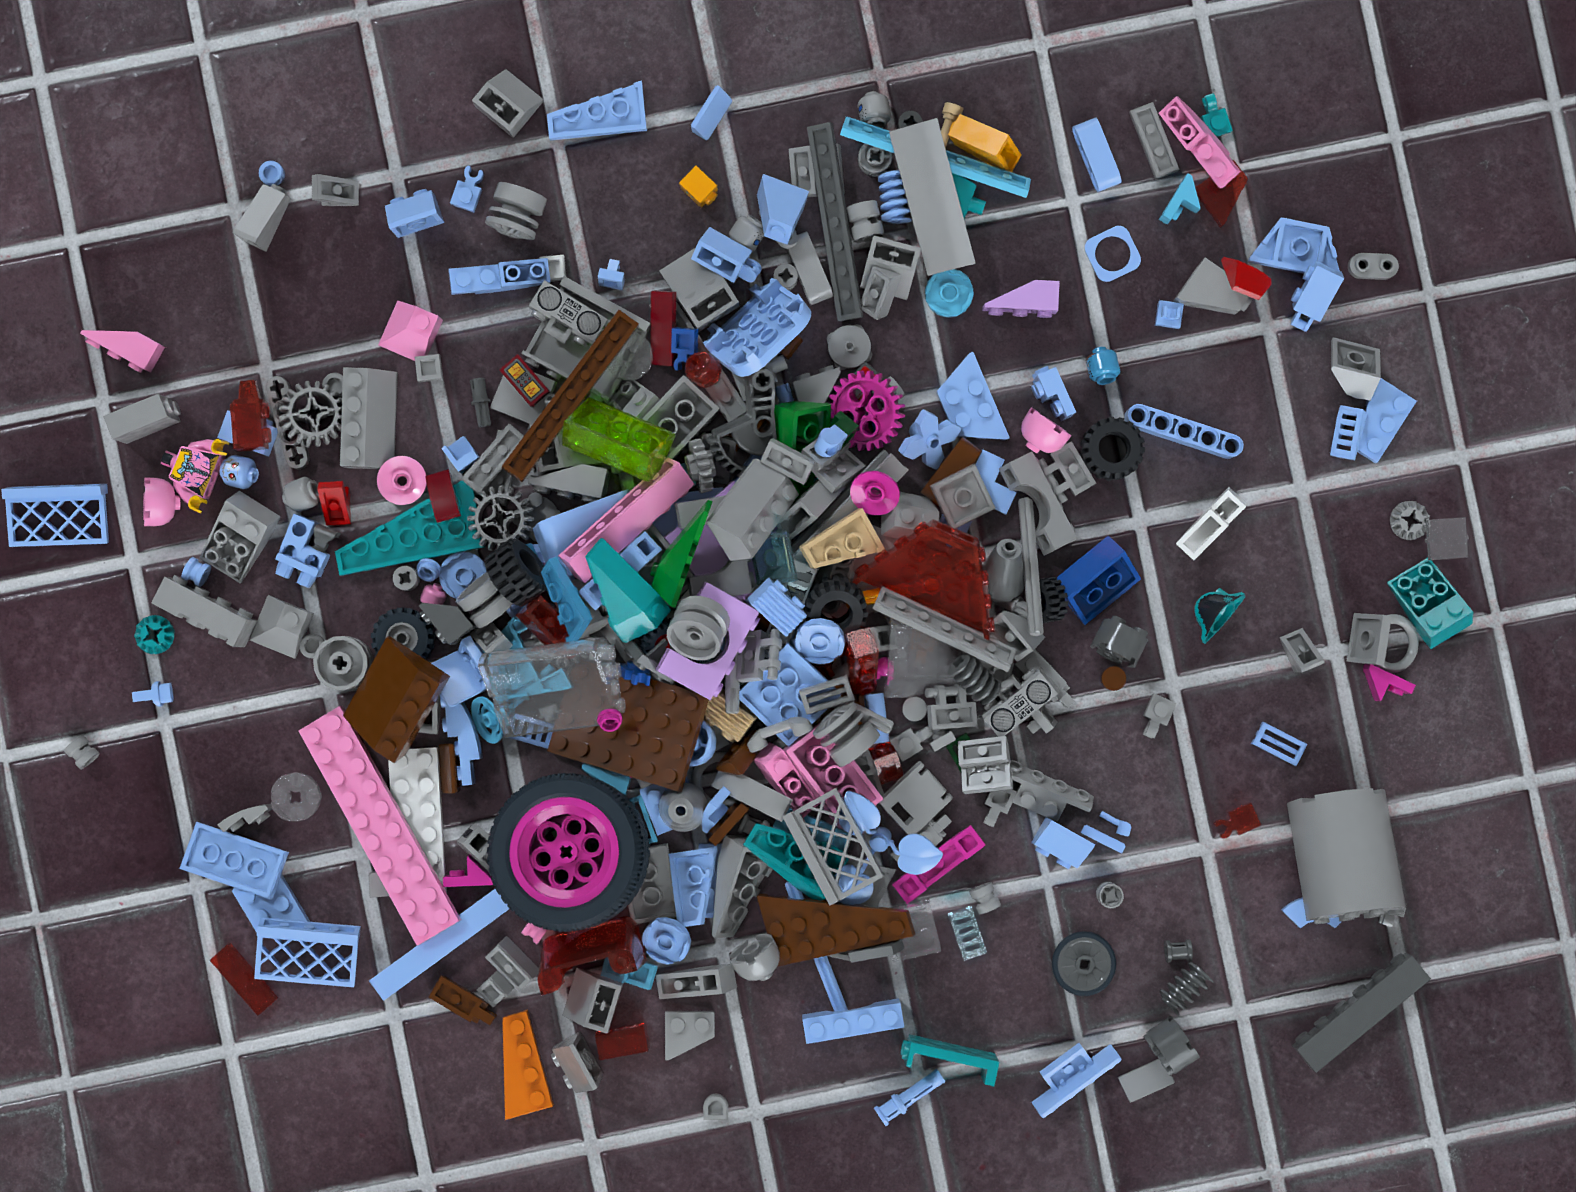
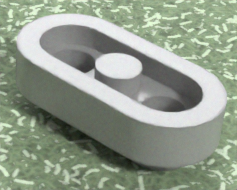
M1358 253L1348 262L1349 273L1357 279L1386 280L1393 277L1399 268L1397 259L1390 254ZM1359 261H1363L1366 264L1365 269L1359 267ZM1384 262L1389 263V265H1390V269H1389V270L1384 269V267H1383V263H1384Z

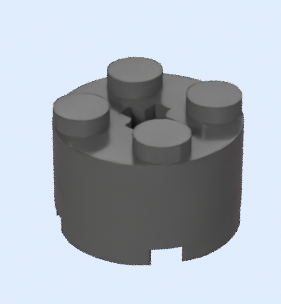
M1112 616L1111 619H1103L1090 647L1092 649L1097 647L1096 653L1120 665L1122 661L1129 662L1127 667L1135 668L1148 642L1146 638L1148 632L1139 627H1134L1133 629L1125 625L1126 621L1117 616Z
M1172 1016L1157 1024L1143 1036L1154 1055L1159 1058L1162 1066L1170 1076L1177 1074L1200 1058L1195 1048L1190 1046L1189 1039Z

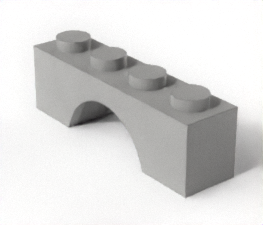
M1032 451L999 468L1010 491H1021L1027 494L1037 505L1039 523L1035 530L1036 542L1044 556L1078 539L1073 525L1068 521L1061 502L1056 498L1050 481L1044 475L1041 464Z

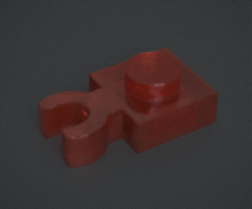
M1250 802L1227 812L1230 819H1219L1213 823L1216 827L1222 824L1225 825V832L1219 834V837L1222 839L1229 837L1233 830L1236 831L1237 835H1241L1261 826Z

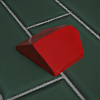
M1227 257L1222 258L1221 262L1231 289L1260 300L1271 286V278L1259 269L1244 262Z

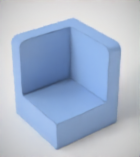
M464 436L447 447L445 445L441 448L461 474L468 470L479 458L477 452Z

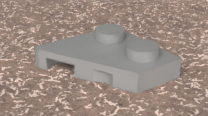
M665 1011V1060H670L715 1037V1011Z

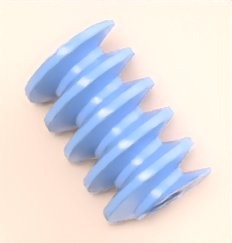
M893 170L878 176V181L884 183L879 186V191L884 193L880 195V201L884 202L880 206V210L886 212L881 215V220L892 224L911 222V218L905 217V214L910 213V209L904 207L905 204H908L907 198H903L905 190L900 171Z

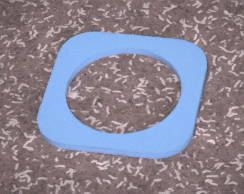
M1115 226L1090 238L1085 244V253L1101 281L1110 282L1135 270L1140 265V254L1128 230L1123 226ZM1106 237H1119L1129 246L1130 259L1128 264L1121 270H1105L1096 260V247Z

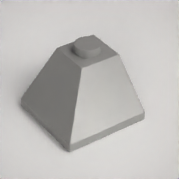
M1333 337L1331 340V370L1346 395L1356 399L1371 401L1381 379L1380 349Z
M268 595L250 641L296 659L300 649V642L306 635L314 613Z

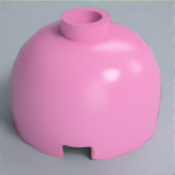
M1032 407L1022 421V435L1028 441L1026 446L1035 453H1038L1040 450L1046 453H1054L1060 450L1071 437L1068 432Z
M144 478V526H162L170 522L174 517L175 510H180V496L175 495L174 487L168 481L159 478Z

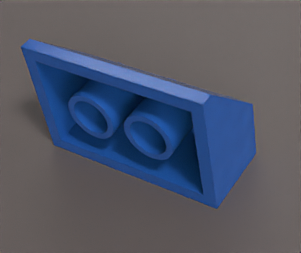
M1107 536L1061 573L1057 580L1060 579L1061 585H1064L1066 588L1064 593L1068 595V597H1065V601H1068V606L1080 621L1086 625L1140 581L1141 577L1125 550Z

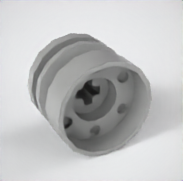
M498 182L493 199L500 203L502 207H490L489 212L495 216H487L485 223L506 236L516 239L534 240L536 233L529 228L536 229L539 224L530 218V215L541 216L547 199L524 187L506 182Z
M850 701L833 710L813 731L816 739L824 737L821 741L823 747L835 743L829 755L839 767H843L858 758L880 736L870 721L858 725L864 714L862 711L855 712L857 705L854 701Z

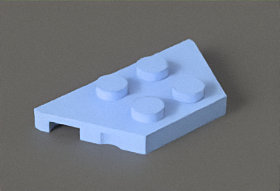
M1282 217L1248 259L1249 263L1303 274L1309 265L1313 267L1314 263L1318 261L1342 273L1336 260L1337 253L1332 245V235L1329 227Z
M971 352L936 392L949 421L961 427L957 437L1008 440L1010 437L976 357Z
M282 873L273 899H268L235 887L232 890L256 932L261 917L310 922Z

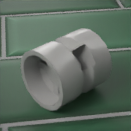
M876 200L859 202L846 208L849 222L854 224L851 232L855 243L871 241L873 236L882 237L885 235L882 221L877 220L880 212Z

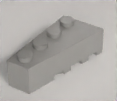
M174 575L173 578L164 577L151 602L152 604L176 617L186 618V621L195 627L208 629V634L215 638L227 640L226 643L232 647L246 646L257 623V620L252 618L253 613L243 608L237 611L230 607L231 602L221 597L215 600L208 596L209 591L198 586L193 589L186 585L188 581L177 575Z

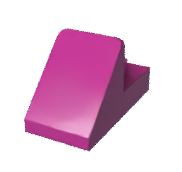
M1365 664L1363 667L1375 701L1382 700L1388 686H1390L1388 689L1390 692L1402 696L1403 693L1412 694L1416 686L1372 664Z
M468 855L467 874H464V870L449 871V875L443 877V887L493 885L492 876L471 855Z

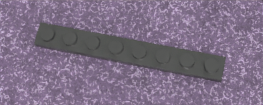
M827 122L809 126L807 131L837 320L841 322L863 318L833 123Z

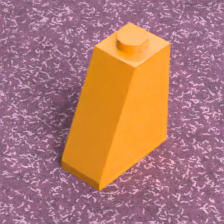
M959 114L957 120L950 126L948 136L954 145L989 165L1012 172L1021 157V153L1010 136L962 114Z

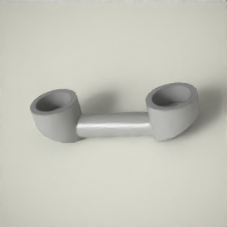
M792 717L759 729L750 738L747 746L750 752H756L768 745L766 738L792 729L794 736L798 737L810 732L813 727L806 718Z

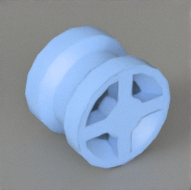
M191 557L182 571L181 578L186 581L192 580L196 586L201 587L210 574L211 565L207 563L201 564L197 558Z

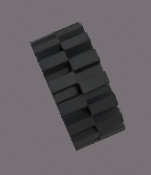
M1056 577L1039 579L1043 623L1060 621L1065 617L1064 613H1067L1068 610L1065 607L1068 606V601H1065V597H1068V595L1064 593L1066 588L1064 585H1061L1062 582L1060 579L1057 580Z

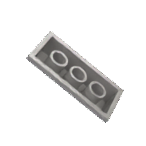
M343 367L340 466L353 469H380L387 460L395 457L398 372L371 368Z
M683 375L623 438L616 448L646 477L666 458L669 457L676 460L688 447V441L694 440L719 414L720 408Z
M753 459L707 519L706 523L730 561L750 559L755 556L799 494L788 476L761 463L759 459Z

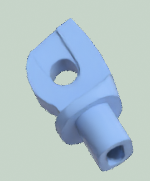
M156 681L152 684L151 690L132 692L133 702L152 700L158 707L163 706L164 703L173 702L172 684H161L160 681Z

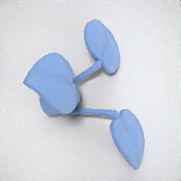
M852 791L845 793L844 801L861 833L866 831L867 834H872L869 844L873 855L876 851L883 852L890 846L894 854L900 855L898 867L902 871L913 875L931 870L941 860L943 852L928 838L920 834H908L903 837L899 843L898 850L894 840H891V832L885 827H878L881 821L878 808L870 800ZM841 809L840 815L845 816ZM839 818L841 827L849 833L851 827L849 822ZM863 863L859 876L870 879L868 875L863 874L868 864ZM850 864L843 866L842 871L854 875L857 870L856 867ZM841 874L838 884L844 893L851 889L854 878ZM857 880L856 886L864 881ZM873 883L839 902L847 905L866 902L873 893Z

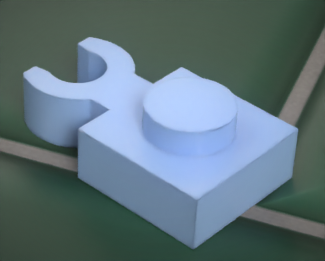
M467 166L464 170L466 180L465 182L457 181L450 204L474 213L482 189L476 185L483 180L484 172L479 170L476 177H471L470 172L472 168Z

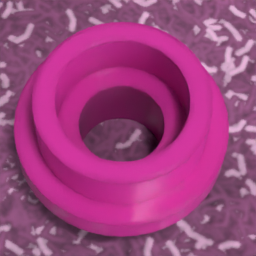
M605 709L598 714L597 722L602 730L612 732L620 727L622 714L616 709Z

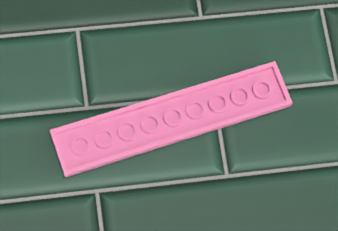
M338 706L300 729L299 733L418 946L461 921V918L359 734L343 717L345 713L344 707Z

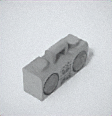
M545 280L529 304V309L532 310L531 315L541 321L549 320L544 331L564 344L569 336L573 335L575 336L573 340L585 348L587 345L592 346L608 323L607 318ZM558 322L566 327L567 331L563 332L554 326V323Z
M1042 667L1037 671L1034 668L1029 670L1022 676L1024 680L1022 683L1014 674L1009 676L1001 683V691L998 694L1000 700L994 699L984 706L986 711L982 714V717L998 737L1005 736L1059 693V688ZM1015 685L1018 690L1007 697L1005 692Z

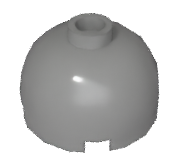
M767 933L756 935L757 940L749 945L747 939L730 954L731 960L729 961L740 977L749 981H765L773 975L780 960V952L772 935Z

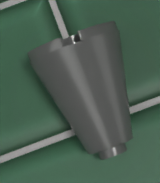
M1003 539L996 545L978 570L987 572L989 600L997 603L1012 601L1013 598L1019 597L1025 587L1021 547L1015 540Z

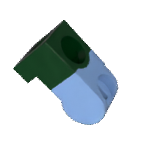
M839 411L834 416L829 428H824L820 432L814 445L815 451L822 457L833 456L852 441L859 425L842 411Z

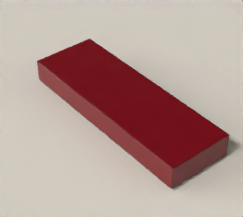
M651 291V365L674 366V361L676 360V353H671L672 328L676 327L675 291Z

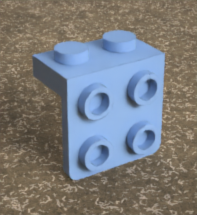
M471 636L461 640L457 651L431 663L450 675L440 694L448 707H453L490 689L496 676L493 665L485 660L482 648L477 642L473 641Z

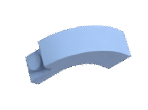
M643 532L620 556L638 573L662 549L646 532ZM592 579L579 591V594L594 610H597L602 605L600 600L602 595L598 584L594 583Z

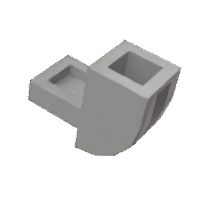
M473 823L457 840V843L489 872L488 868L490 867L487 864V847H489V844L487 843L490 835L479 825Z

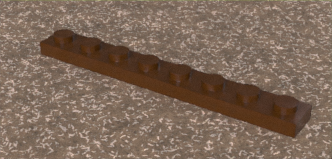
M621 310L616 312L503 463L502 469L521 482L525 480L639 327V323Z

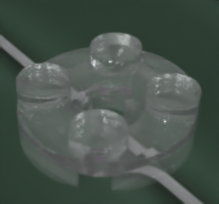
M634 332L609 365L608 371L615 378L624 381H633L643 377L650 370L653 361V351L650 343L642 335ZM627 349L631 353H635L632 362H627L626 359L622 360L621 358L622 355H625V350Z
M300 772L283 775L274 783L271 789L272 809L280 818L286 821L297 822L310 818L318 810L322 800V793L317 782L311 776ZM292 791L295 793L299 791L301 793L300 798L302 800L300 803L297 801L292 803L290 801L292 798L290 793Z

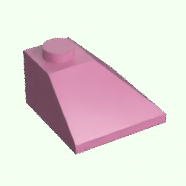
M397 301L378 345L415 361V357L429 354L443 320L438 315L417 306Z

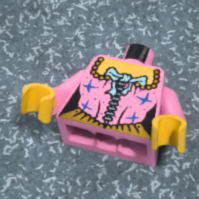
M206 439L191 442L188 447L181 446L178 454L165 451L162 456L161 464L172 468L169 479L174 481V489L182 500L188 504L189 508L198 513L202 512L199 510L200 504L202 502L208 503L205 499L209 500L219 475L221 463L226 458L227 453L223 452V446L225 444L229 445L228 441Z

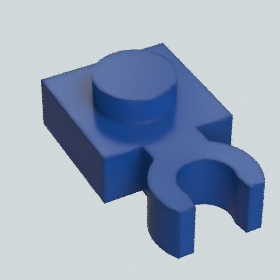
M672 328L671 353H678V358L674 361L675 370L682 369L683 361L687 365V372L694 370L695 363L691 355L698 354V329Z
M633 660L618 664V674L625 680H631V684L637 685V682H640L646 686L650 685L651 675L648 669L644 671L633 664Z

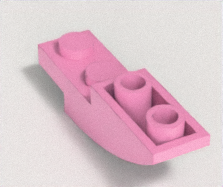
M1176 96L1159 112V115L1185 149L1190 150L1219 188L1226 186L1241 172L1229 157L1230 153L1221 141L1179 97Z

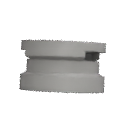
M863 144L858 154V165L863 173L868 176L878 177L886 173L890 168L892 152Z

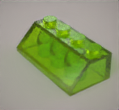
M589 397L564 421L562 445L649 482L661 470L675 439V433Z

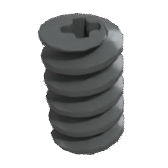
M970 654L958 657L948 668V674L954 675V680L960 682V687L966 688V693L972 695L974 701H980L981 705H986L993 701L1001 691L1000 682L988 672L987 668L983 667L976 657Z
M1190 961L1188 962L1190 971L1181 969L1183 978L1174 976L1176 985L1170 982L1167 983L1169 992L1163 989L1159 990L1162 1000L1178 1017L1180 1016L1177 1010L1178 1007L1183 1010L1187 1009L1184 1003L1185 1000L1190 1003L1194 1002L1191 996L1192 993L1199 997L1201 996L1198 989L1199 986L1207 990L1208 986L1205 981L1209 980L1214 983L1198 965Z

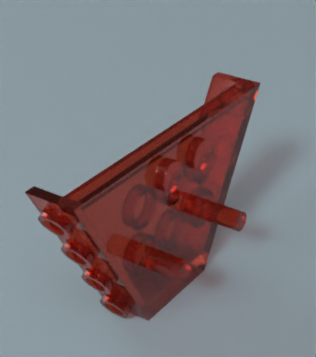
M934 519L928 523L923 521L913 529V534L908 537L903 535L893 543L894 547L889 551H886V549L875 555L872 563L869 565L864 563L854 571L855 575L852 583L858 584L863 581L879 589L883 586L959 623L983 632L984 639L990 641L991 632H995L994 618L989 617L988 609H992L991 594H986L985 585H989L988 571L983 570L982 562L986 561L985 547H980L979 538Z

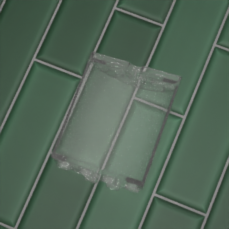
M604 637L483 653L480 657L478 668L488 695L493 698L494 710L505 738L599 726L597 716L601 711L605 709H616L620 713L626 711L625 700L621 698L619 677H621V666L619 662L615 663L616 653L614 645H609Z

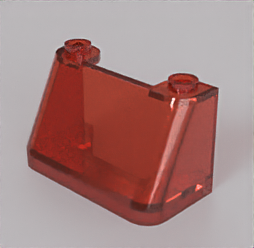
M622 916L587 929L561 932L547 937L541 946L538 971V985L541 995L557 991L565 983V973L571 970L573 966L607 957L611 968L616 973L627 974L638 971L647 962L636 921L631 917Z

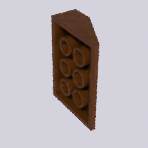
M387 636L343 717L373 750L391 762L396 763L406 755L449 680L450 675L392 637Z

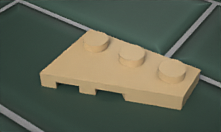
M858 508L799 546L810 568H818L886 551L863 508Z

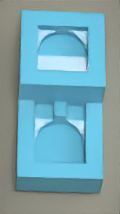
M607 952L601 976L650 990L658 965L625 955Z

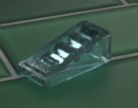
M968 906L948 913L963 960L965 961L987 953L972 907ZM969 916L970 921L957 925V920ZM973 926V930L960 934V929ZM976 935L977 939L963 943V938ZM979 943L980 948L966 952V947Z

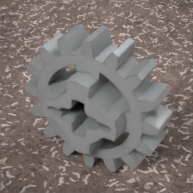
M701 439L688 441L689 455L684 457L688 476L692 481H696L699 493L713 491L712 477L716 475V468L710 450L705 451V446Z

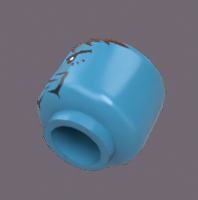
M1097 347L1092 350V353L1086 359L1089 377L1099 385L1114 382L1120 374L1117 354L1113 350H1109L1106 347Z

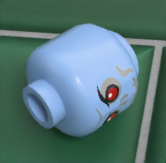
M231 455L223 460L219 470L220 476L226 485L240 489H248L257 481L259 476L254 460L239 455Z

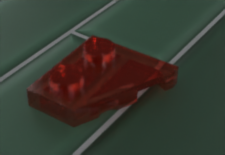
M1234 160L1232 161L1241 172L1226 186L1219 188L1213 179L1209 177L1195 187L1198 198L1220 228L1226 223L1231 210L1248 181V178Z

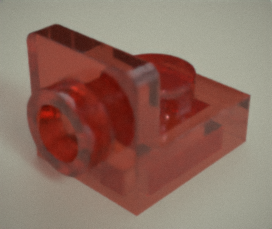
M890 741L878 743L873 748L868 749L881 785L901 778L904 775L897 751Z

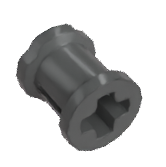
M1186 939L1185 942L1173 943L1165 940L1164 956L1166 962L1170 963L1172 960L1180 959L1192 961L1191 940Z

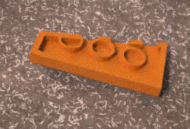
M528 1010L504 1016L505 1120L553 1107L554 1104Z

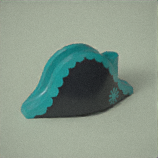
M1218 588L1216 592L1206 593L1198 599L1195 605V616L1202 629L1201 639L1204 644L1220 630L1245 598L1244 593L1228 594L1221 588Z

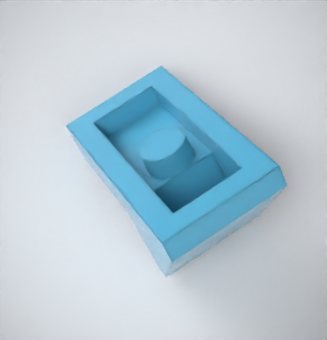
M1189 173L1183 178L1159 218L1165 224H1168L1171 219L1177 220L1183 210V207L1180 205L1194 213L1200 210L1193 177Z

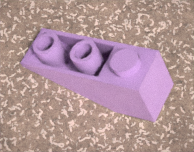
M1034 280L985 303L983 311H988V315L994 316L1003 315V312H1013V316L1025 317L1027 313H1037V317L1050 318L1052 314H1056L1058 311L1060 281Z

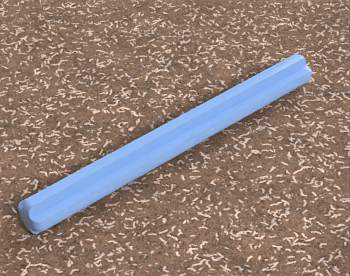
M789 882L785 883L790 898L804 900L801 891ZM828 957L814 958L834 1011L848 1010Z

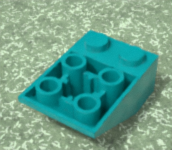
M1429 557L1387 582L1417 633L1430 649L1473 623V611Z

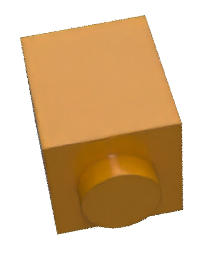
M697 166L679 182L680 188L701 208L705 204L710 205L718 196L716 194L718 191L717 185Z

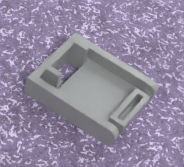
M921 761L917 762L882 795L883 800L879 802L882 808L907 835L916 834L953 799L950 793L944 795L947 790L927 768L920 774L918 773L924 767ZM897 802L911 816L905 822L891 809Z

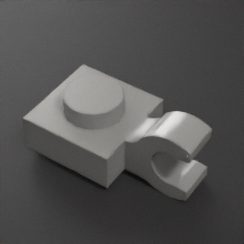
M1153 693L1143 714L1144 717L1149 719L1143 735L1151 739L1155 738L1159 725H1168L1177 703Z
M926 726L914 734L910 727L892 738L890 742L903 762L923 750L920 742L934 735V732Z
M1012 789L989 791L984 804L989 806L990 809L983 823L994 827L1000 812L1008 814L1017 791Z

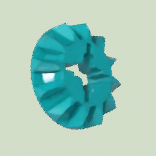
M159 615L143 618L136 625L134 634L137 646L149 654L165 652L174 641V628L166 618ZM149 628L161 630L157 635L158 641L155 639L146 640L151 634Z

